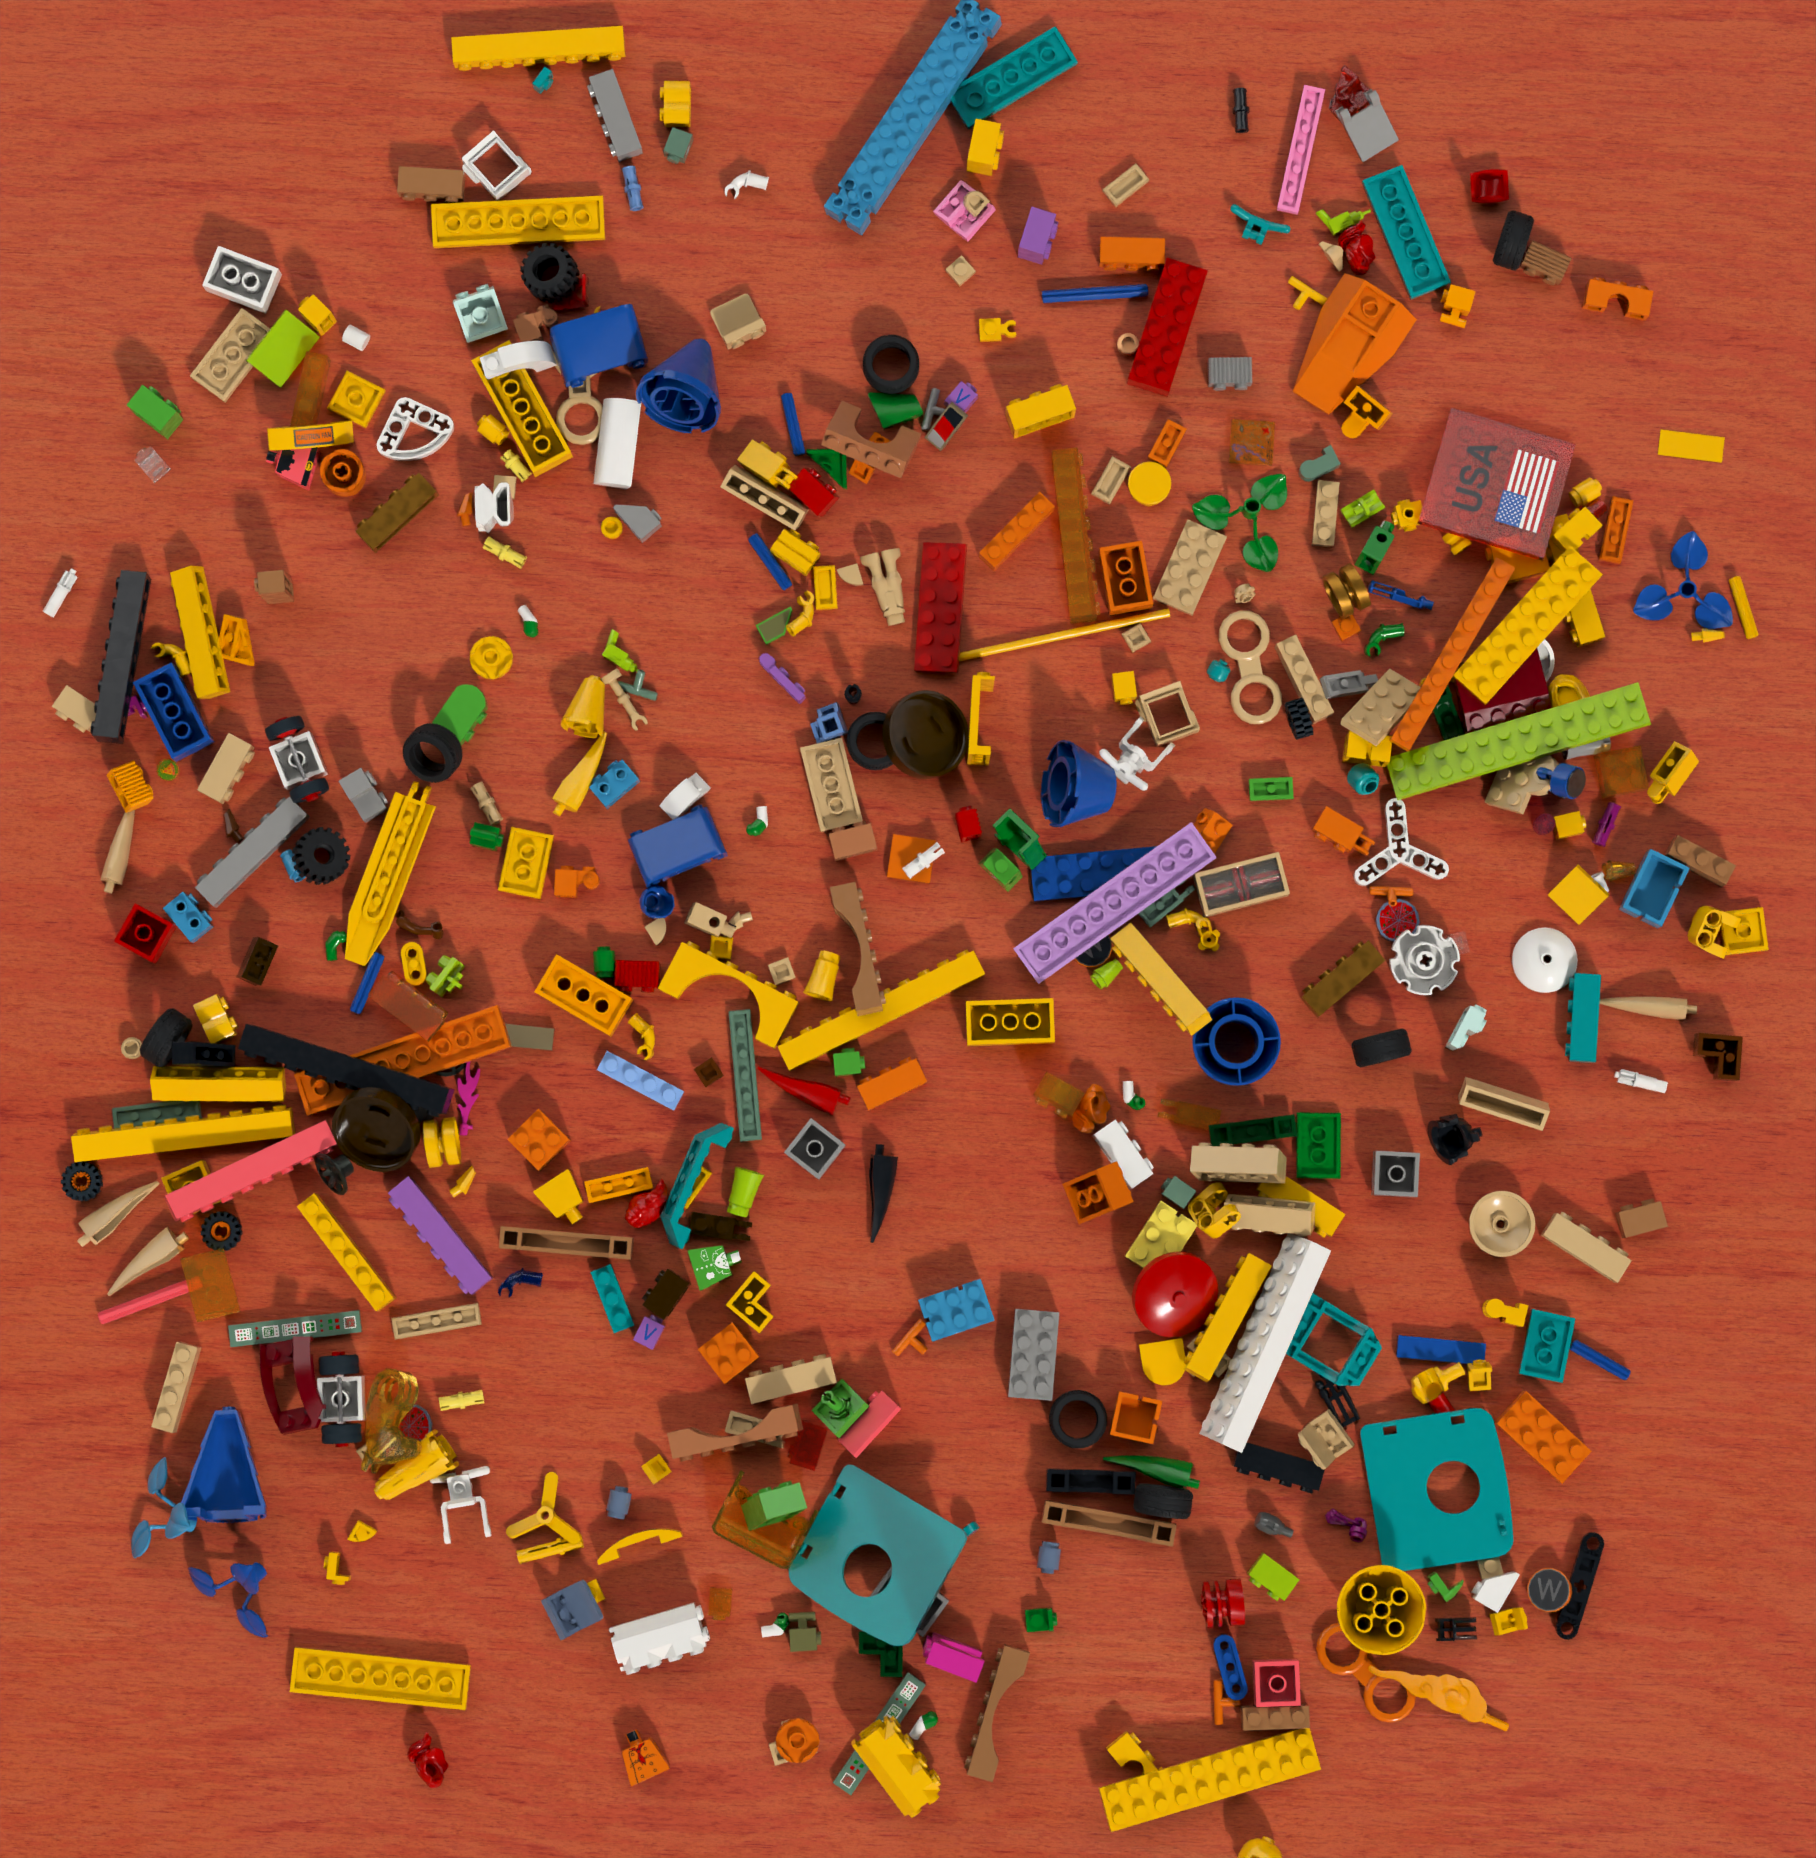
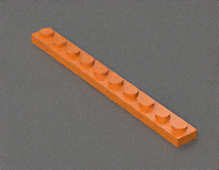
M1499 558L1495 559L1392 735L1390 742L1409 752L1514 572V567Z

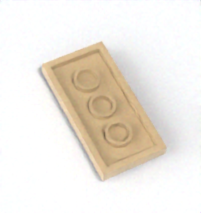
M241 308L191 373L190 377L226 403L253 366L246 359L270 328Z
M1187 520L1153 599L1193 616L1227 536Z
M1389 669L1342 718L1341 725L1377 746L1402 720L1418 693L1420 686Z
M838 738L801 747L800 750L820 831L825 832L863 821L843 739Z

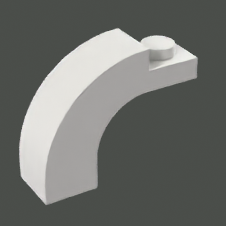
M525 341L497 348L498 351L480 357L487 379L518 369L530 368L540 372L557 365L552 347L545 341Z

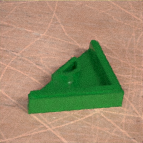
M806 449V454L843 489H847L846 455L832 449Z

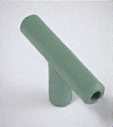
M637 670L633 685L618 681L624 692L653 701L657 699V692L642 688L645 671Z

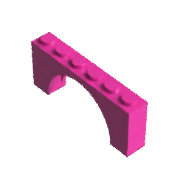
M932 1632L931 1636H926L922 1647L926 1664L977 1683L985 1662L984 1659H981L982 1650Z

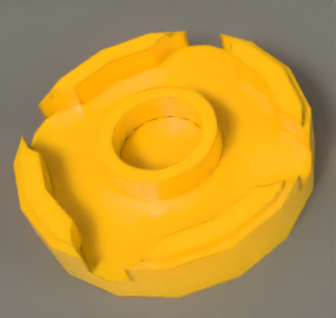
M483 637L474 643L470 651L471 666L479 676L485 679L494 680L501 678L512 666V650L506 641L499 637Z

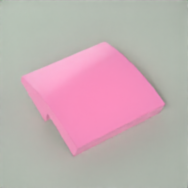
M960 180L933 213L968 242L995 212V207L988 203L976 217H973L965 209L963 199L968 192L976 190Z

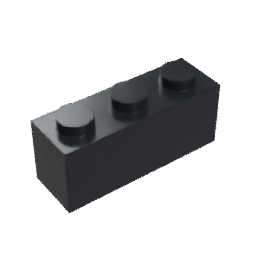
M172 1042V1064L200 1067H235L236 1045Z

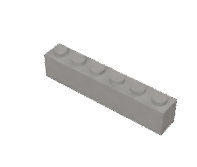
M290 796L287 799L285 797L282 798L275 805L277 809L273 813L264 815L259 821L261 824L256 829L251 828L244 835V841L233 845L228 851L230 854L224 860L222 858L219 859L212 866L214 869L208 875L205 873L197 880L198 885L195 888L212 906L217 908L310 818L297 803H293Z

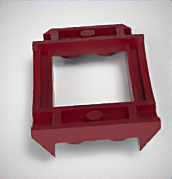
M293 1336V1339L267 1345L260 1344V1373L263 1391L273 1419L283 1435L318 1428L321 1419H319L322 1410L326 1409V1405L322 1403L316 1385L313 1354H310V1342H313V1337ZM293 1363L296 1384L304 1407L281 1411L274 1390L272 1368Z

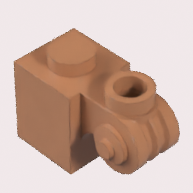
M549 305L538 307L536 313L529 314L524 312L516 316L513 322L521 342L543 341L540 333L541 326L544 324L547 328H552L558 324L557 314L554 310L550 309Z

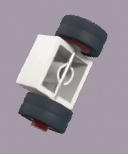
M345 1351L332 1352V1356L319 1357V1374L335 1375V1377L317 1378V1389L322 1403L326 1405V1409L322 1410L319 1419H321V1422H337V1424L323 1425L321 1427L322 1444H335V1447H349V1443L362 1441L361 1424L346 1423V1421L366 1420L365 1376L342 1375L359 1373L358 1355H345Z

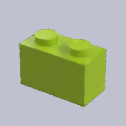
M1263 1552L1247 1572L1251 1576L1249 1581L1258 1588L1261 1585L1269 1590L1267 1594L1276 1601L1279 1598L1285 1601L1300 1580Z

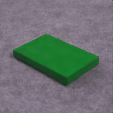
M1297 1112L1296 1178L1341 1179V1113Z

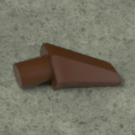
M228 809L224 814L226 837L231 836L236 843H240L244 837L237 831L240 827L230 809Z

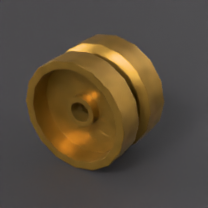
M1351 563L1339 569V576L1331 572L1322 577L1326 593L1340 618L1345 619L1353 615L1354 607L1361 611L1371 605L1367 589L1359 573Z

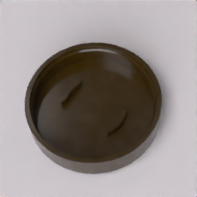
M929 690L917 691L899 699L889 709L883 723V743L890 760L899 770L911 777L932 779L944 775L956 768L966 754L969 742L966 719L960 708L950 698L939 692Z
M367 1087L351 1092L339 1105L332 1119L333 1136L340 1150L355 1164L372 1171L387 1172L402 1167L417 1149L421 1138L420 1124L412 1108L399 1096L380 1088Z

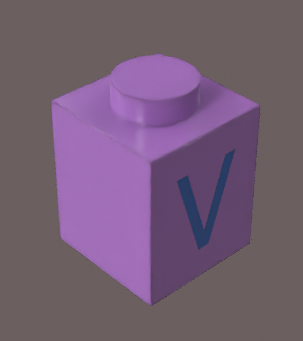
M961 381L945 399L944 405L948 407L953 402L966 413L978 399L977 390L970 383L967 382L965 384Z
M652 1314L650 1318L645 1316L633 1340L654 1350L665 1328V1325L661 1324L663 1320Z

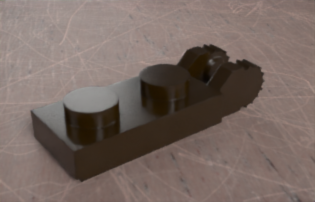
M692 1212L690 1234L728 1240L750 1241V1236L747 1234L733 1233L735 1225L749 1228L752 1227V1222Z

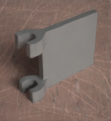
M1372 89L1364 93L1370 105L1353 116H1350L1347 108L1340 107L1335 110L1362 162L1399 140L1381 105L1378 93Z

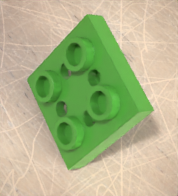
M843 1379L830 1391L824 1392L827 1395H822L821 1401L811 1410L838 1438L869 1407Z

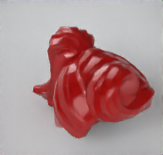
M1362 220L1358 224L1346 229L1338 239V244L1346 252V258L1351 270L1356 275L1366 274L1370 264L1376 258L1373 252L1372 238L1368 234H1362L1366 226Z
M661 1179L654 1190L640 1192L631 1199L624 1217L630 1225L635 1228H641L657 1220L662 1212V1204L667 1200V1187L664 1180Z
M426 1732L422 1739L410 1746L407 1758L411 1763L415 1764L420 1778L430 1788H437L442 1784L443 1774L449 1765L445 1760L442 1749L437 1747L430 1748L432 1737Z

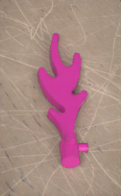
M471 1061L466 1063V1084H462L461 1078L457 1079L459 1095L466 1104V1107L458 1104L462 1117L459 1135L465 1136L468 1135V1129H473V1125H467V1120L474 1102L479 1097V1094L471 1096L480 1077V1069H477L474 1078L470 1076Z

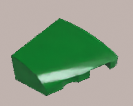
M874 392L867 394L883 430L923 416V410L915 395Z

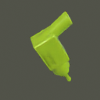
M1323 209L1315 214L1329 228L1332 236H1335L1358 224L1364 218V215L1370 213L1371 210L1369 209L1364 212L1353 211L1351 213L1346 211L1332 219Z
M611 629L602 656L627 672H637L639 669L634 664V660L629 658L628 653L615 646L619 633Z

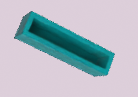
M1575 973L1574 978L1569 980V991H1573V1000H1568V1013H1572L1571 1022L1567 1021L1566 1034L1570 1035V1043H1566L1565 1056H1569V1062L1596 1063L1601 975Z

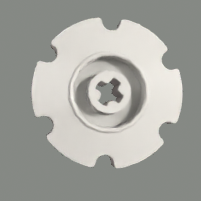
M1418 925L1415 933L1405 930L1394 941L1391 949L1395 951L1396 955L1394 958L1389 959L1390 970L1396 982L1401 983L1405 981L1407 983V991L1418 995H1431L1434 987H1438L1442 991L1455 979L1458 971L1454 969L1453 965L1455 962L1460 961L1459 950L1451 937L1446 939L1442 937L1443 930L1430 925ZM1422 955L1429 957V960L1426 961L1427 965L1420 963Z

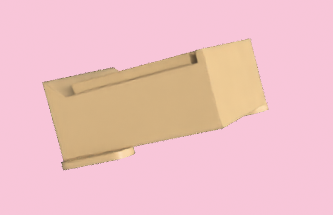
M1181 681L1140 695L1139 699L1135 702L1139 715L1144 719L1143 722H1147L1156 747L1198 733L1200 730L1196 716L1190 710ZM1178 693L1189 725L1160 736L1148 704Z

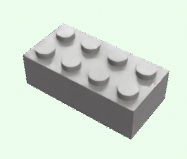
M1015 1309L1008 1397L1052 1401L1059 1312Z

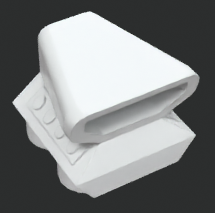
M483 483L480 486H475V520L479 532L485 531L489 534L496 523L500 526H509L514 520V505L508 483H499L493 494Z

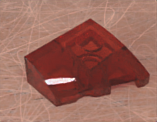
M1345 65L1341 69L1342 74L1339 83L1336 84L1334 97L1329 104V110L1337 119L1335 110L1340 107L1347 108L1350 116H1353L1369 104L1364 95L1369 88Z

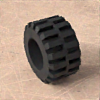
M544 243L541 248L537 245L534 247L535 251H529L527 253L528 258H524L522 261L524 266H521L520 271L523 273L521 278L530 292L541 301L545 302L547 300L549 303H554L555 299L558 302L563 301L562 297L568 298L570 296L569 292H574L576 289L574 284L579 282L577 277L580 275L577 269L578 265L567 250L560 245L557 246L551 243L548 246L547 243ZM553 265H559V271L554 278L548 281H541V276L545 269Z

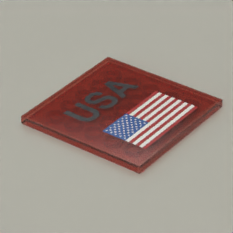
M1451 408L1417 524L1543 561L1576 444Z

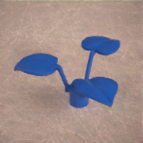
M1691 531L1682 536L1676 542L1671 552L1673 565L1676 568H1685L1686 581L1678 586V592L1667 596L1665 588L1660 585L1654 584L1645 587L1640 592L1633 608V612L1636 615L1647 620L1664 619L1673 610L1669 600L1680 595L1683 598L1694 597L1700 603L1695 610V617L1702 627L1717 629L1732 625L1733 615L1728 601L1721 594L1715 592L1708 593L1703 601L1696 594V584L1690 581L1689 568L1692 570L1700 569L1705 565L1708 558L1707 548L1696 532Z
M257 1562L252 1565L235 1563L230 1567L233 1577L220 1584H214L213 1579L206 1572L193 1567L188 1568L196 1588L209 1597H213L216 1594L215 1590L235 1580L241 1583L249 1594L242 1609L236 1611L239 1622L247 1631L256 1636L264 1638L269 1636L266 1634V1627L260 1616L247 1607L253 1594H257L259 1591L258 1583L267 1575L265 1568Z

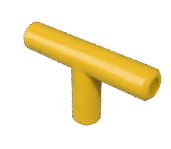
M1291 276L1288 280L1290 285L1301 291V294L1293 304L1296 310L1301 309L1308 297L1321 305H1324L1327 301L1326 297L1294 276Z

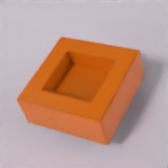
M1353 615L1345 619L1339 617L1331 622L1341 642L1361 631Z

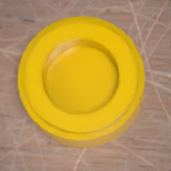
M611 516L602 521L601 531L606 538L616 539L622 534L623 526L618 518Z

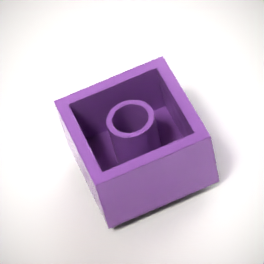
M1031 207L1019 244L1018 258L1041 265L1044 259L1048 260L1052 248L1050 239H1055L1059 224L1056 221L1055 213Z

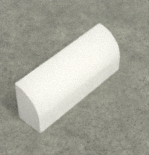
M606 398L603 400L593 484L621 489L631 487L641 403L638 404L636 400L623 398Z

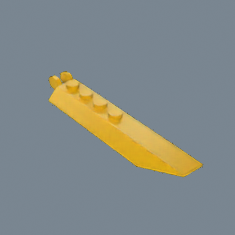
M416 781L413 782L408 796L395 792L349 911L345 959L362 966L367 965L391 927L436 806L426 803L432 789L430 786L424 788L420 801L413 799L419 788V782Z

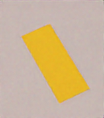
M1660 430L1658 455L1722 463L1725 437Z

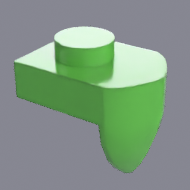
M1432 1572L1427 1576L1430 1580L1427 1583L1434 1594L1438 1592L1445 1602H1448L1458 1593L1464 1582L1461 1580L1447 1588L1436 1572Z

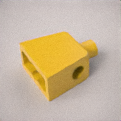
M570 1169L565 1170L533 1191L556 1218L566 1214L571 1224L583 1218L577 1206L584 1201Z

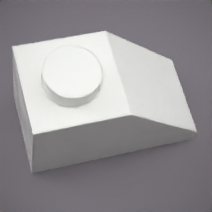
M1511 1571L1483 1579L1481 1582L1478 1581L1472 1590L1474 1594L1472 1598L1498 1613L1520 1574Z

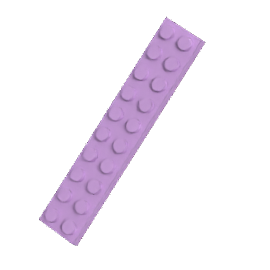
M1191 822L1013 949L1039 984L1217 857Z

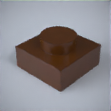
M712 1057L694 1068V1071L705 1087H708L724 1076Z

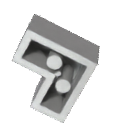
M359 768L339 780L349 800L354 804L365 823L388 810L385 804L389 802L383 792H377L374 787L377 785V782L369 771L365 772L362 768Z

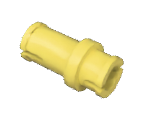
M511 449L505 452L504 456L500 457L506 463L505 467L507 469L510 468L521 482H524L532 474L519 460L518 454L515 455Z

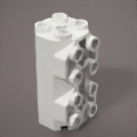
M694 1602L610 1627L609 1632H614L615 1634L611 1638L617 1662L618 1664L623 1663L620 1667L621 1672L626 1671V1675L639 1672L641 1666L647 1665L648 1669L659 1666L662 1663V1659L668 1658L669 1662L682 1659L685 1653L690 1652V1656L702 1653L704 1647L707 1646L710 1635L707 1626L703 1627L701 1622L704 1618L701 1605L696 1606Z

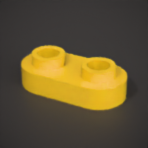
M415 942L406 943L401 949L404 976L409 984L419 986L425 982L427 977L424 952L419 944ZM416 950V956L411 958L409 952ZM419 971L420 977L414 979L412 976L413 972Z

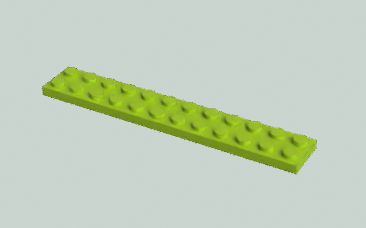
M1637 682L1391 756L1387 767L1396 798L1401 800L1649 726L1651 722L1639 683Z

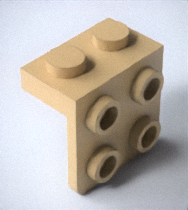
M743 294L712 309L710 312L728 350L731 348L736 349L742 346L745 341L757 339L766 332V325L763 319L760 318L748 294Z
M1330 1409L1310 1421L1298 1433L1300 1444L1305 1449H1308L1312 1455L1313 1462L1323 1470L1337 1457L1355 1445Z

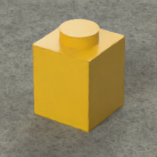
M1134 671L1112 673L1114 702H1120V705L1133 703L1132 700L1137 698Z
M1580 811L1555 816L1551 819L1556 840L1580 835L1585 832L1586 821L1584 815H1580Z

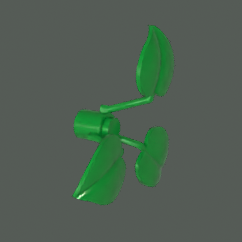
M1285 474L1269 475L1255 482L1251 489V497L1246 499L1243 506H1239L1238 509L1229 513L1230 504L1228 500L1221 495L1207 496L1192 505L1196 519L1203 526L1211 530L1225 528L1228 524V517H1233L1239 512H1242L1245 518L1252 519L1254 540L1245 544L1243 558L1249 566L1264 572H1271L1278 559V547L1270 536H1263L1258 539L1257 517L1261 505L1267 510H1276L1285 504L1287 499Z

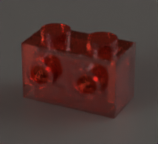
M803 1420V1430L797 1431L798 1436H795L797 1437L795 1446L790 1445L787 1457L791 1458L790 1464L815 1471L829 1428Z

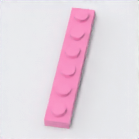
M1308 85L1303 87L1278 201V211L1298 215L1325 89Z

